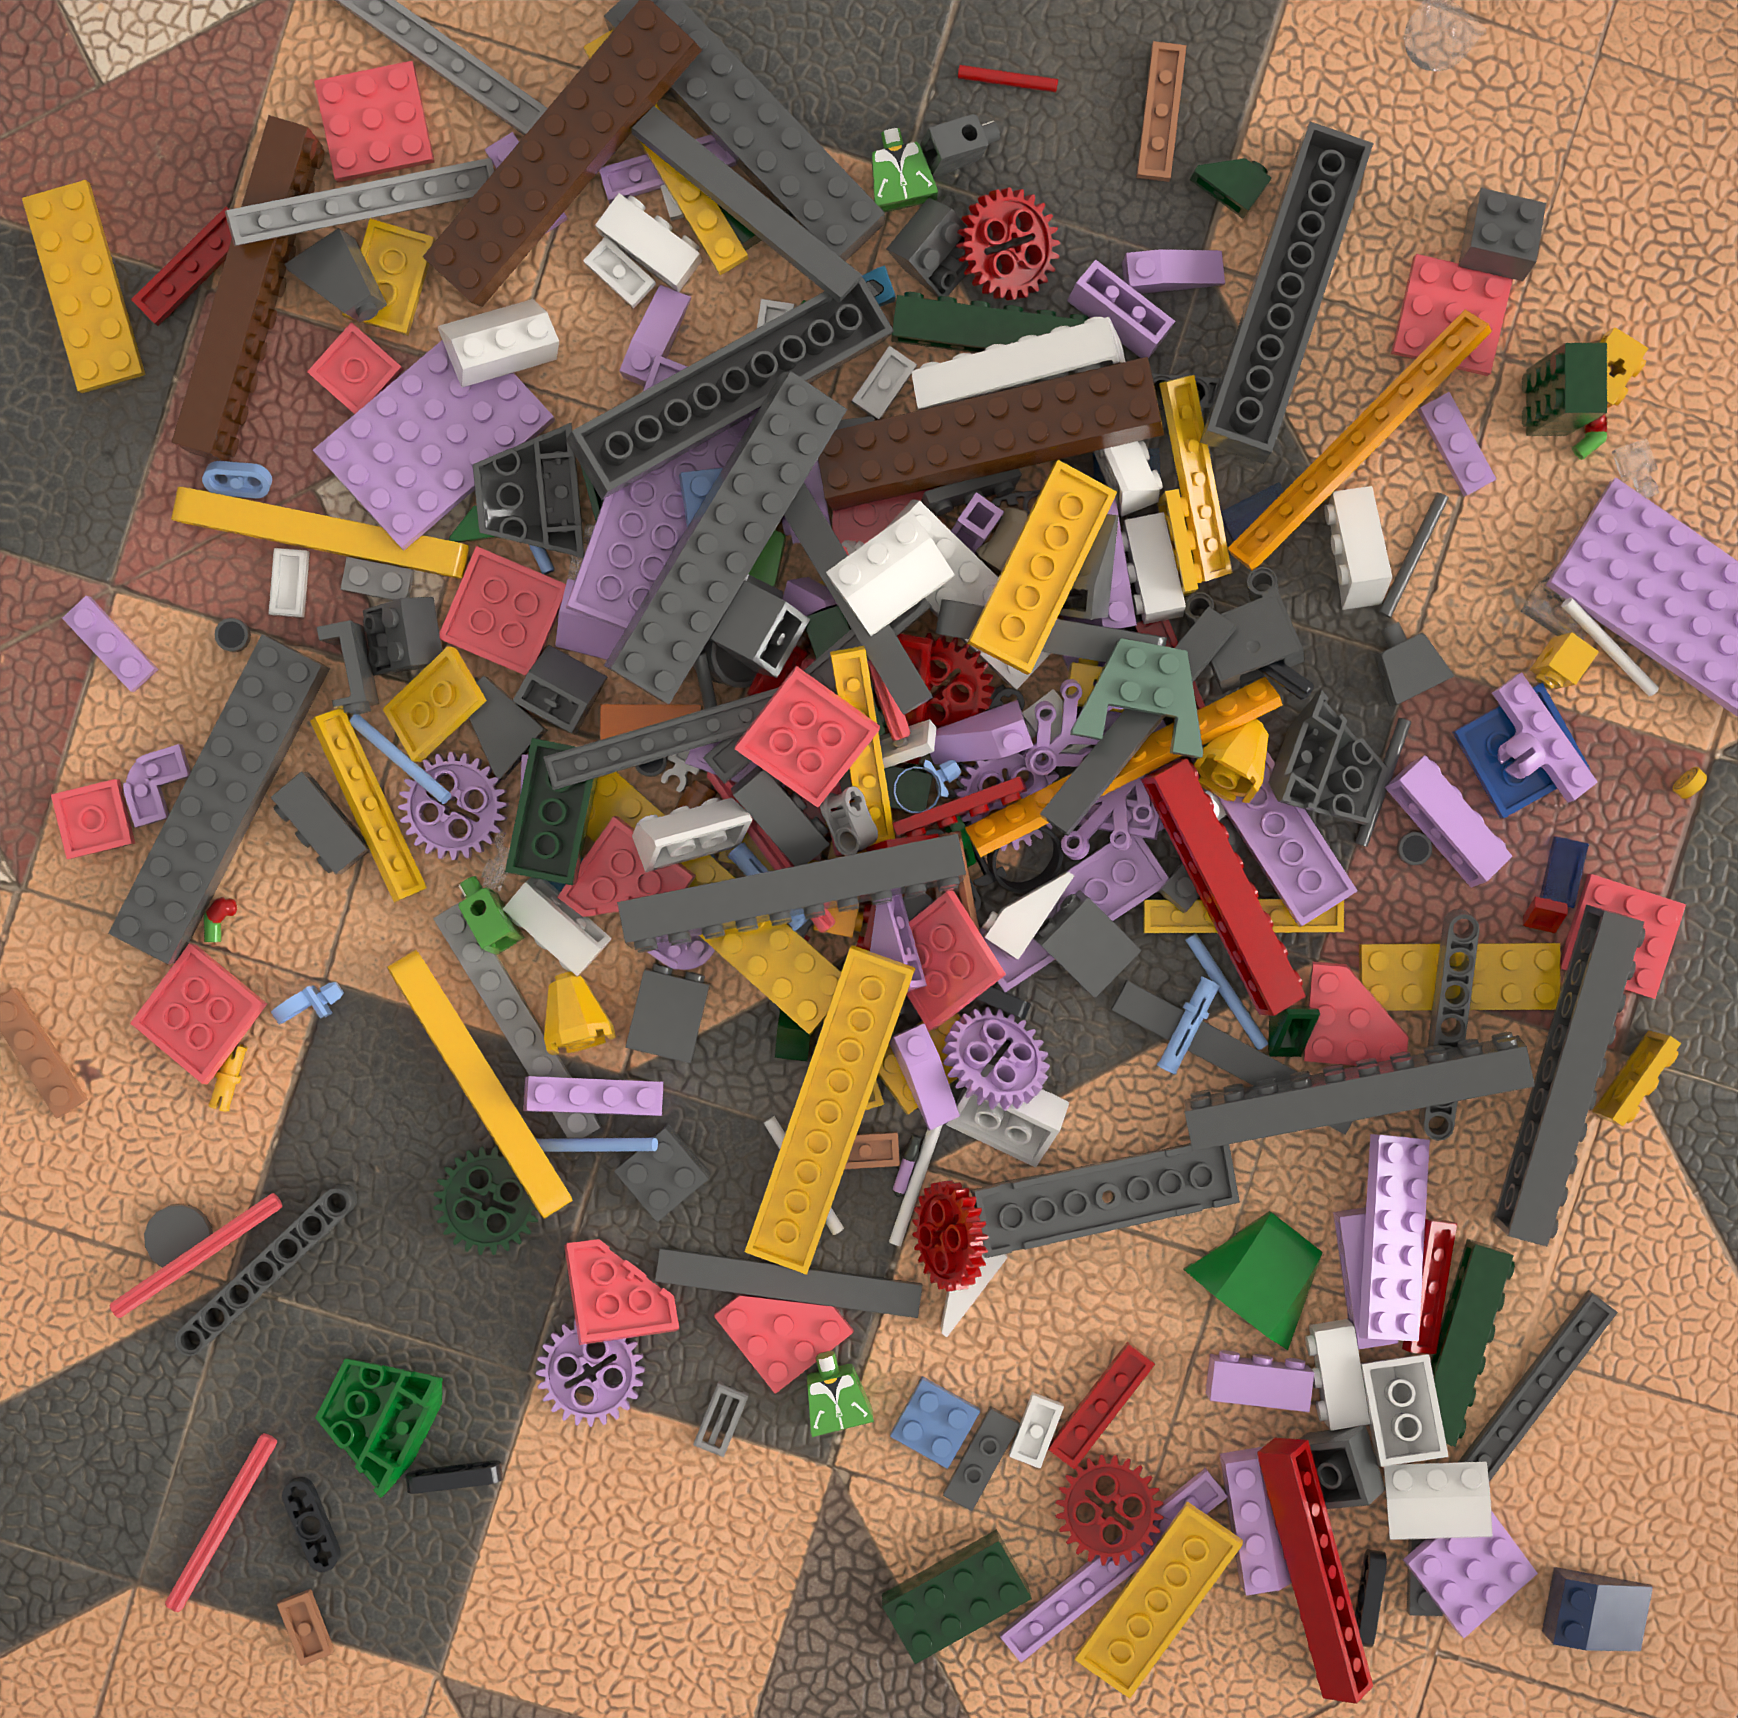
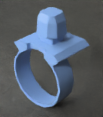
M926 759L924 760L923 767L905 769L898 775L894 783L893 794L896 802L902 809L910 813H921L904 808L899 803L895 793L899 777L911 769H923L931 773L938 785V796L935 803L924 811L936 805L940 796L948 798V790L943 782L948 781L950 783L960 775L961 770L956 761L949 760L939 765L940 769L937 771L932 763Z
M337 982L324 985L320 988L321 992L317 990L315 985L312 987L308 986L274 1008L271 1014L280 1025L312 1005L320 1019L324 1016L326 1018L332 1014L327 1004H334L342 997L344 992Z

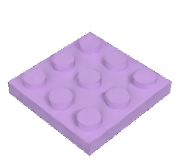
M1492 1511L1493 1537L1425 1539L1402 1559L1455 1631L1463 1638L1469 1635L1538 1574Z

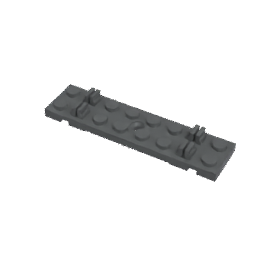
M1189 1143L971 1190L972 1197H976L975 1209L982 1208L979 1219L980 1221H986V1225L982 1228V1233L988 1235V1239L983 1240V1245L988 1249V1253H983L985 1258L1012 1253L1015 1250H1026L1200 1212L1207 1208H1218L1240 1203L1229 1144L1193 1151L1192 1145ZM1107 1190H1110L1113 1194V1199L1109 1203H1105L1102 1199L1103 1193Z

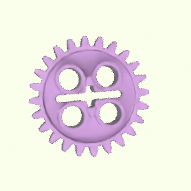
M1026 749L1004 758L977 760L974 767L964 764L963 767L969 774L967 777H957L964 787L955 789L954 793L959 797H965L983 790L982 784L984 780L990 776L996 777V785L1003 783L1002 769L1007 768V781L1014 779L1020 771L1028 770L1029 778L1025 782L1027 791L1020 793L1023 799L1049 786L1059 775L1055 771L1047 775H1036L1029 771L1025 764V754L1028 750ZM1038 754L1035 760L1040 762L1043 755ZM1001 801L988 806L991 811L993 809H1003L1008 805L1002 806ZM990 811L975 817H971L969 813L960 815L963 822L969 821L965 826L967 827L987 817ZM1050 823L1046 824L1050 829H1052V825ZM1036 829L1010 843L1015 850H1018L1020 840L1031 846L1030 836L1034 834L1042 839L1043 835L1040 830ZM1007 844L1000 847V849L1005 851Z
M449 752L447 761L444 760L441 754H436V764L434 765L428 759L423 760L426 769L424 771L438 783L442 776L450 774L455 783L454 788L450 791V800L455 801L458 799L457 805L479 816L480 820L475 822L461 812L449 813L450 807L429 797L428 791L415 780L405 779L404 782L411 789L409 792L403 791L399 793V795L407 799V803L399 805L398 809L406 810L408 815L400 819V822L411 823V827L406 831V835H418L414 843L415 846H420L426 842V854H431L437 848L439 859H444L447 851H450L452 860H458L460 851H462L466 858H471L472 847L477 852L482 853L484 849L481 842L485 841L488 844H494L495 842L490 833H502V829L496 823L497 820H507V817L500 814L499 810L508 807L509 804L500 802L499 797L507 793V791L503 789L496 790L495 786L501 779L498 777L490 779L488 776L492 772V768L487 766L481 770L482 760L480 758H476L469 764V754L463 753L460 761H457L455 752ZM475 790H479L484 796L483 805L478 809L472 808L468 801L469 795ZM430 803L437 806L439 813L433 822H428L423 814L424 808ZM459 819L464 820L468 826L467 834L462 838L456 837L452 829L453 824Z
M986 1007L981 1014L977 1009H974L969 1016L963 1014L959 1021L953 1024L950 1032L944 1039L947 1044L942 1052L948 1056L943 1063L946 1066L953 1067L948 1077L959 1078L955 1087L958 1089L965 1086L968 1089L966 1098L975 1094L978 1096V1105H981L984 1100H988L992 1110L998 1103H1000L1004 1111H1007L1011 1104L1018 1109L1023 1102L1028 1104L1043 1088L1042 1085L1048 1078L1045 1072L1050 1067L1049 1064L1043 1062L1048 1056V1052L1039 1051L1044 1042L1043 1040H1033L1032 1037L1036 1030L1026 1031L1024 1029L1025 1020L1017 1024L1014 1022L1015 1016L1013 1014L1005 1018L1003 1017L1002 1010L998 1009L992 1015L989 1007ZM1009 1040L1011 1042L1009 1048L987 1077H982L981 1072L1003 1043Z
M574 1320V1329H571L564 1323L562 1325L564 1335L561 1336L553 1332L551 1337L555 1344L544 1343L543 1348L549 1355L538 1357V1361L546 1365L545 1368L536 1371V1375L545 1377V1381L538 1385V1389L548 1388L549 1391L543 1398V1401L554 1399L556 1403L551 1411L555 1412L560 1408L564 1409L562 1418L564 1421L571 1414L575 1415V1425L577 1426L583 1417L587 1418L589 1427L593 1426L595 1417H599L602 1424L605 1425L608 1413L615 1419H618L620 1417L619 1406L625 1410L630 1409V1404L626 1400L627 1397L637 1399L639 1396L632 1389L633 1386H643V1381L636 1378V1374L645 1372V1367L636 1365V1362L643 1358V1353L633 1354L632 1352L638 1342L632 1341L627 1343L626 1338L604 1341L606 1352L599 1357L593 1356L588 1351V1344L579 1345L576 1321ZM616 1354V1360L598 1369L595 1379L589 1375L570 1388L565 1387L567 1381L584 1372L586 1363L592 1367L608 1356ZM561 1358H573L577 1364L576 1371L572 1374L563 1373L559 1367ZM610 1368L620 1370L623 1375V1381L618 1385L608 1384L604 1377L605 1371ZM580 1386L590 1387L594 1393L593 1400L588 1403L579 1401L576 1397V1389Z

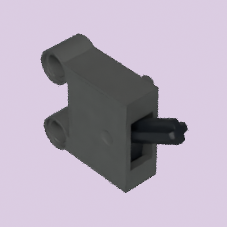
M1267 567L1256 568L1251 571L1247 578L1251 602L1221 614L1236 625V630L1209 664L1222 694L1268 676L1297 698L1304 700L1311 694L1314 685L1290 668L1304 662L1303 647L1279 595L1276 574ZM1260 584H1268L1271 586L1266 591H1258L1255 589ZM1196 592L1185 600V615L1190 629L1200 618V616L1193 615L1195 610L1207 609L1208 607L1215 610L1213 599L1206 593Z

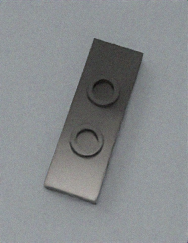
M990 1406L944 1489L943 1496L973 1511L1020 1425L1019 1421Z

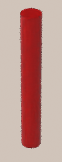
M959 65L958 79L1055 93L1057 91L1058 79Z

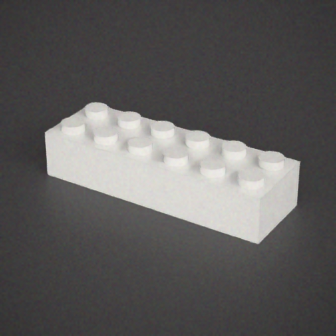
M1093 317L1087 319L1084 324L1073 327L1060 326L1054 328L1051 333L1041 336L1027 335L1021 337L1018 342L1008 345L994 344L987 347L985 351L975 354L961 353L954 356L953 360L942 363L928 362L923 364L920 369L911 371L917 407L918 410H923L1123 363L1125 358L1121 340L1110 318Z
M912 499L887 527L911 511L932 538L955 574L953 578L925 597L932 606L930 610L939 617L942 599L985 606L998 577L920 500ZM960 638L964 643H967L969 640ZM971 645L969 647L973 652L980 651L979 657L984 662H988V666L1004 682L1016 690L1051 654L1041 652L1032 672L1026 675Z

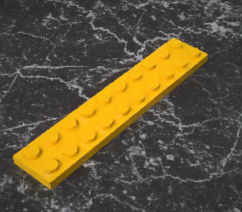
M618 772L600 776L597 779L586 835L596 842L613 816H618L635 829L636 824L642 818L650 815L662 817L665 814ZM711 855L680 863L696 875L688 888L736 878ZM771 921L758 923V929L738 932L737 928L724 930L725 936L713 939H705L703 934L699 935L809 1035L826 1018L841 971L800 934L793 931L792 927L788 924L772 926Z
M851 945L745 1249L746 1253L807 1275L911 983L915 967Z

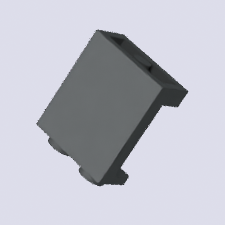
M350 620L317 627L320 641L333 646L341 644L351 695L346 698L332 700L333 707L342 709L344 713H351V715L371 712L370 706L378 705L379 699L372 666L368 658L369 650L364 627Z
M1078 891L1076 894H1071L1063 900L1060 905L1061 909L1052 918H1047L1043 922L1033 939L1090 995L1096 998L1142 950L1088 896Z
M653 964L652 969H644L625 1048L691 1063L711 983L704 982L705 976L686 971L685 977L672 974L673 968Z

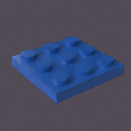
M1538 683L1532 688L1588 769L1591 770L1544 684ZM1500 705L1452 732L1500 819L1506 818L1557 789L1542 767H1539L1529 776L1519 779L1512 777L1505 771L1510 764L1516 761L1513 757L1500 764L1498 760L1499 747L1516 733L1515 726Z

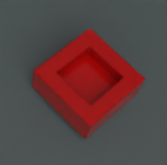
M1534 897L1523 915V926L1556 933L1568 914V905L1551 899Z

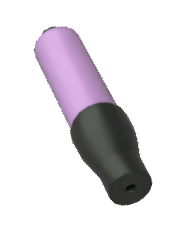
M911 1134L902 1155L903 1158L893 1186L896 1197H901L905 1194L919 1154L921 1137L915 1134Z

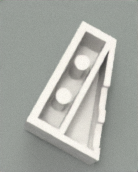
M1373 487L1333 491L1329 504L1324 507V514L1327 525L1331 526V548L1335 555L1342 610L1381 605L1391 582L1392 573Z

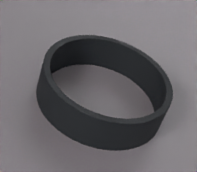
M1047 825L1038 828V830L1044 831L1051 836L1053 842L1052 858L1045 870L1031 880L1011 882L1003 879L998 875L996 869V857L1000 848L987 854V863L991 873L1007 890L1015 893H1029L1056 877L1062 864L1063 850L1059 839Z

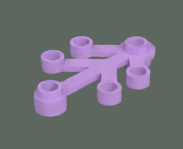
M1067 679L1061 684L1060 692L1064 698L1061 733L1051 742V722L1056 718V710L1053 704L1048 701L1039 702L1035 707L1034 712L1038 720L1036 743L1033 745L1034 747L1026 751L1025 764L1029 771L1036 775H1047L1056 766L1078 767L1084 756L1088 755L1093 748L1085 747L1078 753L1061 751L1069 744L1096 745L1099 742L1096 739L1070 735L1071 728L1074 722H1076L1078 700L1082 696V688L1074 679ZM1068 687H1077L1074 694L1067 695L1065 693ZM1108 706L1107 712H1109L1112 708L1122 710L1124 708ZM1049 708L1051 713L1048 716H1040L1041 710ZM1111 726L1107 727V728L1104 730L1103 735L1108 731V729H1109ZM1045 753L1047 755L1044 761L1039 762L1035 760L1038 754Z
M1153 771L1101 796L1095 804H1102L1077 831H1072L1069 836L1064 835L1061 841L1063 852L1073 860L1084 858L1090 849V837L1112 813L1114 817V831L1111 833L1110 842L1117 850L1124 851L1128 849L1132 844V837L1128 833L1127 796L1136 787L1137 805L1133 809V818L1140 825H1149L1154 820L1155 815L1151 808L1150 797L1141 778ZM1141 810H1149V816L1146 819L1138 818V813ZM1118 835H1126L1127 840L1124 844H1116L1115 841ZM1072 839H1079L1080 843L1077 848H1069V842Z

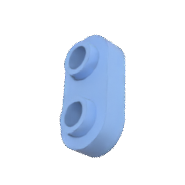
M214 461L206 467L202 482L211 493L258 499L268 494L272 484V476L265 467L258 464Z

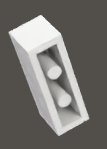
M618 193L595 224L598 234L602 237H608L625 254L672 289L680 292L702 262L701 255L698 252L700 247L689 237L683 235L680 239L672 233L673 227L662 217L657 215L655 218H652L645 213L646 207L635 197L630 195L628 198H625Z
M1164 512L1124 520L1121 533L1124 551H1127L1129 563H1127L1129 582L1134 583L1137 593L1132 596L1136 615H1142L1143 624L1183 617L1186 605Z
M531 877L521 886L503 910L509 915L510 920L515 925L523 927L534 937L537 945L552 953L564 969L578 976L592 963L612 938L588 917H582L557 898L560 892L547 880Z
M1348 1319L1309 1325L1310 1335L1305 1336L1309 1356H1314L1315 1368H1312L1314 1372L1313 1386L1315 1389L1319 1388L1321 1401H1316L1319 1420L1324 1421L1331 1431L1370 1424L1355 1326Z

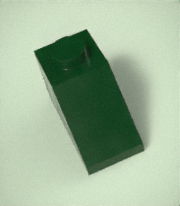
M1246 158L1198 165L1190 180L1243 219L1272 178L1267 175L1268 171L1263 165L1256 161L1250 162Z

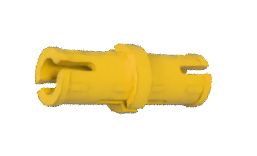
M240 1044L237 1047L235 1057L233 1056L234 1048L214 1075L217 1080L208 1104L210 1108L216 1109L222 1096L219 1110H230L235 1086L240 1083L242 1078L239 1073L248 1049L247 1046Z

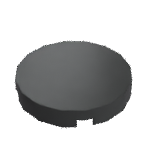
M172 1204L156 1212L148 1221L144 1233L145 1248L150 1258L163 1268L213 1234L212 1226L207 1216L198 1208L184 1204Z

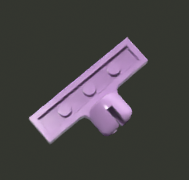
M1522 672L1492 692L1516 729L1515 735L1502 744L1498 751L1500 764H1503L1510 757L1516 760L1505 769L1509 775L1521 779L1542 767L1567 803L1576 800L1598 783Z

